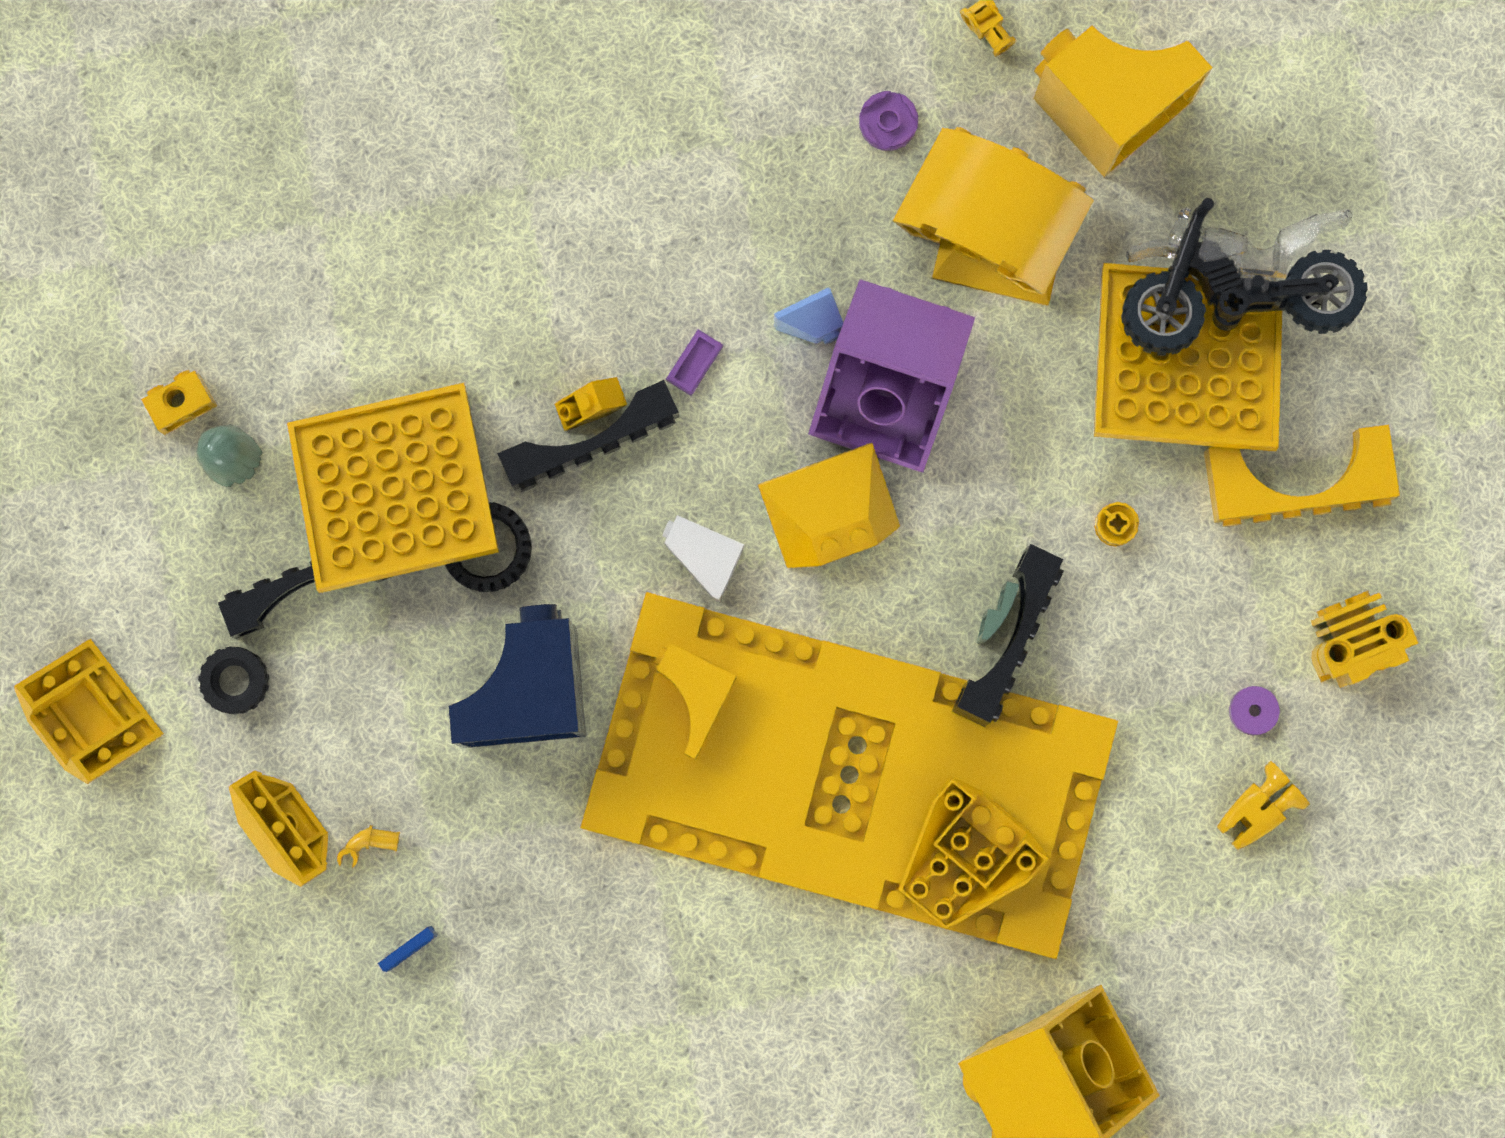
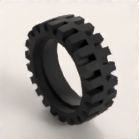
M489 502L492 518L506 524L515 536L516 551L513 561L509 566L497 575L483 577L469 572L463 567L461 561L445 565L450 575L457 582L479 592H496L509 587L520 579V576L526 571L531 558L532 543L525 523L513 510L496 502Z

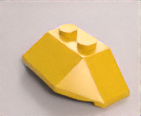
M254 770L229 786L238 824L274 873L302 887L327 869L328 832L293 784L275 777L262 775L261 772Z

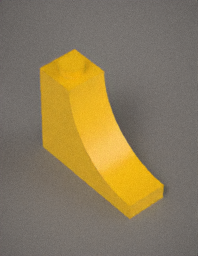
M670 643L667 649L664 647L660 649L654 663L659 665L656 671L669 679L678 688L686 701L690 715V736L684 754L696 760L737 676Z

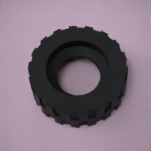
M232 646L225 647L222 650L218 649L214 651L215 653L212 656L209 655L206 658L205 664H202L201 674L198 677L200 693H203V699L206 703H209L215 710L234 715L244 714L258 707L260 701H263L265 698V693L269 689L268 680H270L269 674L266 671L267 667L261 661V658L252 651ZM229 666H240L248 673L249 685L240 695H228L220 687V675Z

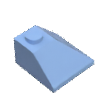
M829 287L774 313V327L777 331L815 344L821 341L829 344L837 340L843 325L841 315Z

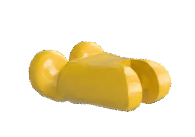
M1272 761L1265 765L1266 781L1259 788L1253 783L1236 800L1217 825L1220 832L1224 834L1230 828H1233L1238 821L1242 822L1246 829L1240 832L1231 842L1237 850L1255 842L1286 820L1283 812L1289 808L1294 807L1303 810L1310 805L1306 797L1294 784L1288 786L1274 802L1269 800L1273 794L1290 782V779Z

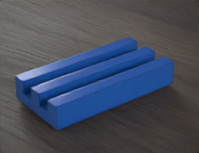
M429 926L377 964L383 972H389L435 939L438 934L432 926Z

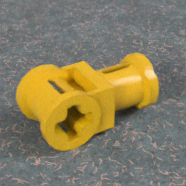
M980 0L970 8L964 7L960 10L963 21L980 40L984 37L994 49L992 53L995 57L1003 54L1016 43L1014 36L1010 37L1003 28L1002 23L1004 19L993 0Z

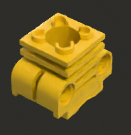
M1365 591L1344 600L1346 603L1345 607H1342L1339 602L1317 611L1318 618L1311 620L1312 626L1325 621L1328 627L1315 632L1317 637L1329 633L1333 637L1318 644L1312 651V663L1320 682L1336 678L1339 688L1365 680L1375 671H1382L1410 661L1405 649L1419 643L1407 618L1399 614H1392L1375 620V614L1387 610L1385 604L1372 609L1369 606V603L1382 598L1380 592L1370 596L1369 591ZM1386 626L1391 630V637L1386 632ZM1330 649L1335 653V661L1330 658Z

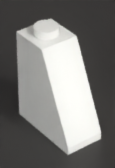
M677 515L675 521L669 520L662 535V537L667 538L665 545L715 601L720 603L742 554L744 544Z

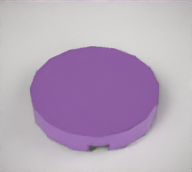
M882 91L872 95L864 103L859 115V128L863 138L871 146L882 151H894L905 147L913 139L918 128V113L914 104L905 95L891 91Z

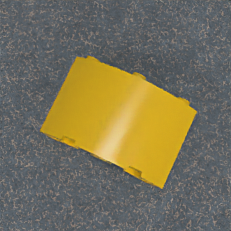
M956 127L955 130L942 128L898 209L893 222L912 236L941 244L943 239L955 244L956 251L978 262L983 257L997 265L996 272L1023 290L1044 295L1094 200L1085 193L1086 189L1084 186L1074 181L1069 182L1053 171L1029 159V155L1019 148L1013 147L1010 150L992 141L972 135L961 127Z

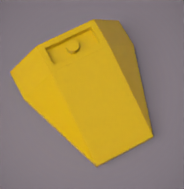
M953 777L931 804L898 890L942 927L948 929L1028 883L1049 860V856L1027 828L984 792Z

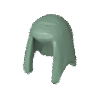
M232 424L214 427L203 432L196 450L197 460L205 474L211 480L224 487H231L233 483L241 485L246 479H251L255 474L254 468L260 465V456L262 455V450L255 440L245 431Z

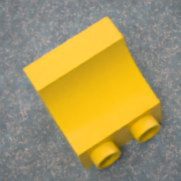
M1093 25L1077 38L1067 28L1054 37L1040 53L1044 60L1034 70L1040 81L1033 99L1099 173L1105 177L1193 102L1213 67L1188 40L1162 50H1138L1115 43L1101 34Z
M1102 985L1077 994L1032 1021L988 1041L958 1063L963 1073L964 1089L971 1100L979 1103L992 1128V1138H1110L1160 1096Z

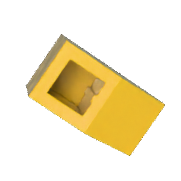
M613 377L591 381L554 404L564 431H568L609 416L625 407L627 402L618 378Z

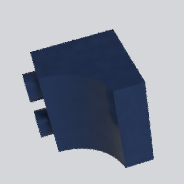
M556 604L520 607V623L505 624L506 634L503 652L491 677L474 694L448 706L452 744L463 748L586 737L577 628L569 618L562 619L561 610H557Z

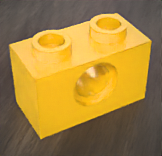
M186 370L177 374L173 378L174 382L166 386L158 385L147 392L148 396L141 399L157 430L163 435L217 407L201 375L195 370L192 372ZM179 393L184 394L183 404L179 407H173V397Z

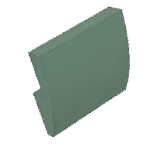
M1007 581L1001 588L997 610L987 609L983 613L977 639L978 644H984L1002 625L1013 605L1019 584Z

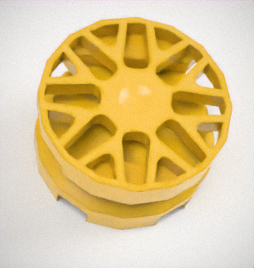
M1121 502L1110 503L1095 518L1094 528L1096 535L1108 546L1117 547L1125 545L1138 532L1139 518L1135 510L1128 504Z

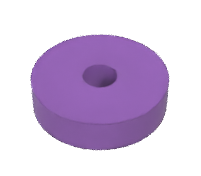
M1250 686L1238 691L1233 696L1229 705L1231 722L1239 731L1247 735H1260L1270 731L1276 725L1280 714L1276 697L1269 690L1259 686ZM1252 705H1256L1259 708V714L1256 717L1252 716L1249 712V708Z

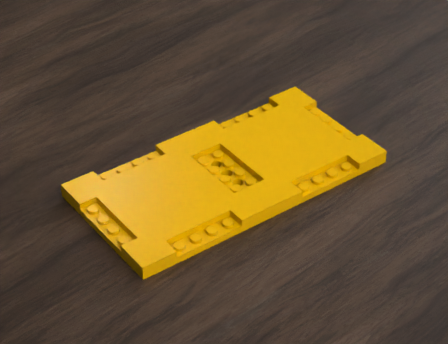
M646 592L580 828L944 928L898 889L931 804L954 777L984 792L1027 828L1049 856V860L1028 883L951 926L948 930L1057 959L1072 902V892L1101 781L1104 779L1118 720L1010 692L1008 695L1004 693L999 704L1003 705V710L996 722L991 721L990 724L983 727L952 712L960 691L968 680ZM670 643L737 676L696 760L684 754L690 736V715L686 701L678 688L669 679L656 671L659 665L654 663L662 647L667 649ZM855 736L863 738L866 742V749L861 754H854L849 750V740ZM845 766H853L858 771V778L852 784L843 782L840 777L841 770ZM843 795L849 799L850 808L847 812L837 813L833 809L832 802L836 796Z

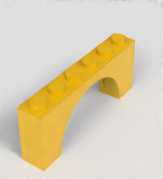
M1389 424L1359 428L1354 431L1351 459L1342 477L1328 490L1309 496L1285 495L1262 484L1250 472L1238 448L1210 447L1204 451L1214 523L1223 522V527L1241 525V519L1253 518V523L1267 522L1272 520V515L1283 514V519L1298 518L1302 516L1301 512L1313 510V515L1332 513L1331 508L1342 506L1343 511H1354L1362 509L1361 504L1373 503V508L1392 505L1391 500L1400 496Z

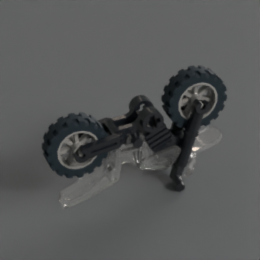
M1205 198L1195 208L1190 220L1188 218L1191 208L1181 209L1168 238L1137 244L1126 253L1128 262H1135L1150 257L1174 259L1168 271H1161L1157 275H1155V272L1150 273L1146 278L1137 280L1128 291L1122 307L1121 320L1125 325L1124 331L1126 335H1130L1132 338L1131 342L1137 347L1139 345L1143 347V351L1150 354L1151 352H1157L1159 356H1166V353L1177 354L1181 349L1188 348L1198 337L1204 324L1206 307L1202 303L1203 296L1200 291H1196V285L1189 280L1187 282L1185 280V277L1188 278L1189 275L1199 281L1208 305L1213 304L1215 307L1212 314L1213 323L1217 328L1224 331L1236 328L1241 318L1248 312L1286 310L1287 314L1291 313L1293 316L1292 320L1297 325L1302 324L1305 326L1304 329L1312 332L1316 330L1318 334H1327L1328 331L1335 333L1341 331L1345 326L1348 327L1354 321L1367 299L1366 292L1368 286L1367 282L1363 280L1365 275L1362 269L1358 270L1356 267L1357 263L1353 259L1348 260L1344 257L1345 254L1338 251L1336 254L1331 253V250L1327 249L1319 253L1316 251L1308 253L1319 234L1341 229L1349 224L1353 215L1348 209L1320 215L1315 214L1280 230L1272 247L1260 249L1253 246L1248 241V237L1243 234L1222 228L1203 227L1205 217L1214 207V201L1211 198ZM1295 263V265L1291 267L1290 271L1287 274L1288 266ZM1320 273H1328V274H1326V275H1324L1323 277H1321V274H1320ZM1339 281L1343 284V286L1337 287ZM1346 292L1345 303L1341 302L1333 294ZM1152 296L1156 303V307L1145 305L1143 303L1147 298ZM1177 300L1182 304L1183 308H1176ZM1327 301L1332 302L1338 309L1327 311ZM1141 311H1145L1153 315L1149 320L1144 322L1141 315ZM1186 314L1184 324L1181 325L1172 316ZM1169 323L1176 329V331L1165 333ZM1160 325V332L1151 329L1149 326Z

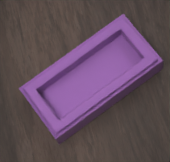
M698 329L667 376L666 381L692 396L722 350L723 344Z

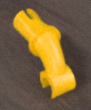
M370 825L369 828L355 834L347 842L346 846L340 850L337 856L339 866L342 864L343 855L350 853L353 858V868L359 860L360 850L364 847L366 849L376 847L397 851L400 832L373 829V825Z

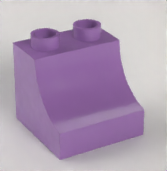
M860 279L836 341L808 435L850 449L873 443L877 458L923 473L949 401L975 317Z

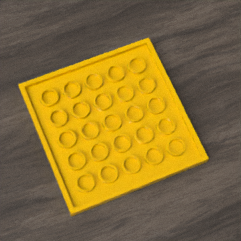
M1103 263L1094 437L1276 452L1279 448L1283 311L1248 312L1241 318L1236 328L1229 331L1221 330L1215 326L1212 320V314L1215 309L1214 305H1208L1198 279L1189 275L1188 278L1185 277V280L1187 282L1190 280L1196 285L1195 289L1197 292H1201L1203 296L1202 303L1206 307L1205 321L1200 333L1188 348L1181 349L1177 354L1166 353V356H1159L1157 352H1151L1150 354L1143 351L1144 348L1140 345L1138 347L1131 342V336L1126 335L1124 331L1125 325L1121 320L1122 307L1128 291L1137 280L1146 278L1150 273L1160 274L1161 271H1168L1169 268ZM1239 274L1240 278L1253 279L1255 276ZM1262 276V277L1264 278V280H1266V281H1275V282H1276V281H1279V280H1283V278H1284V277ZM1152 296L1147 298L1143 303L1145 305L1156 307V303ZM1177 300L1176 308H1183L1182 304ZM1141 311V315L1144 322L1149 320L1153 315L1151 313ZM1186 314L1174 315L1172 317L1183 325ZM1169 323L1165 333L1176 331V329ZM1160 325L1149 326L1151 329L1160 332Z
M464 383L287 423L318 593L499 552Z

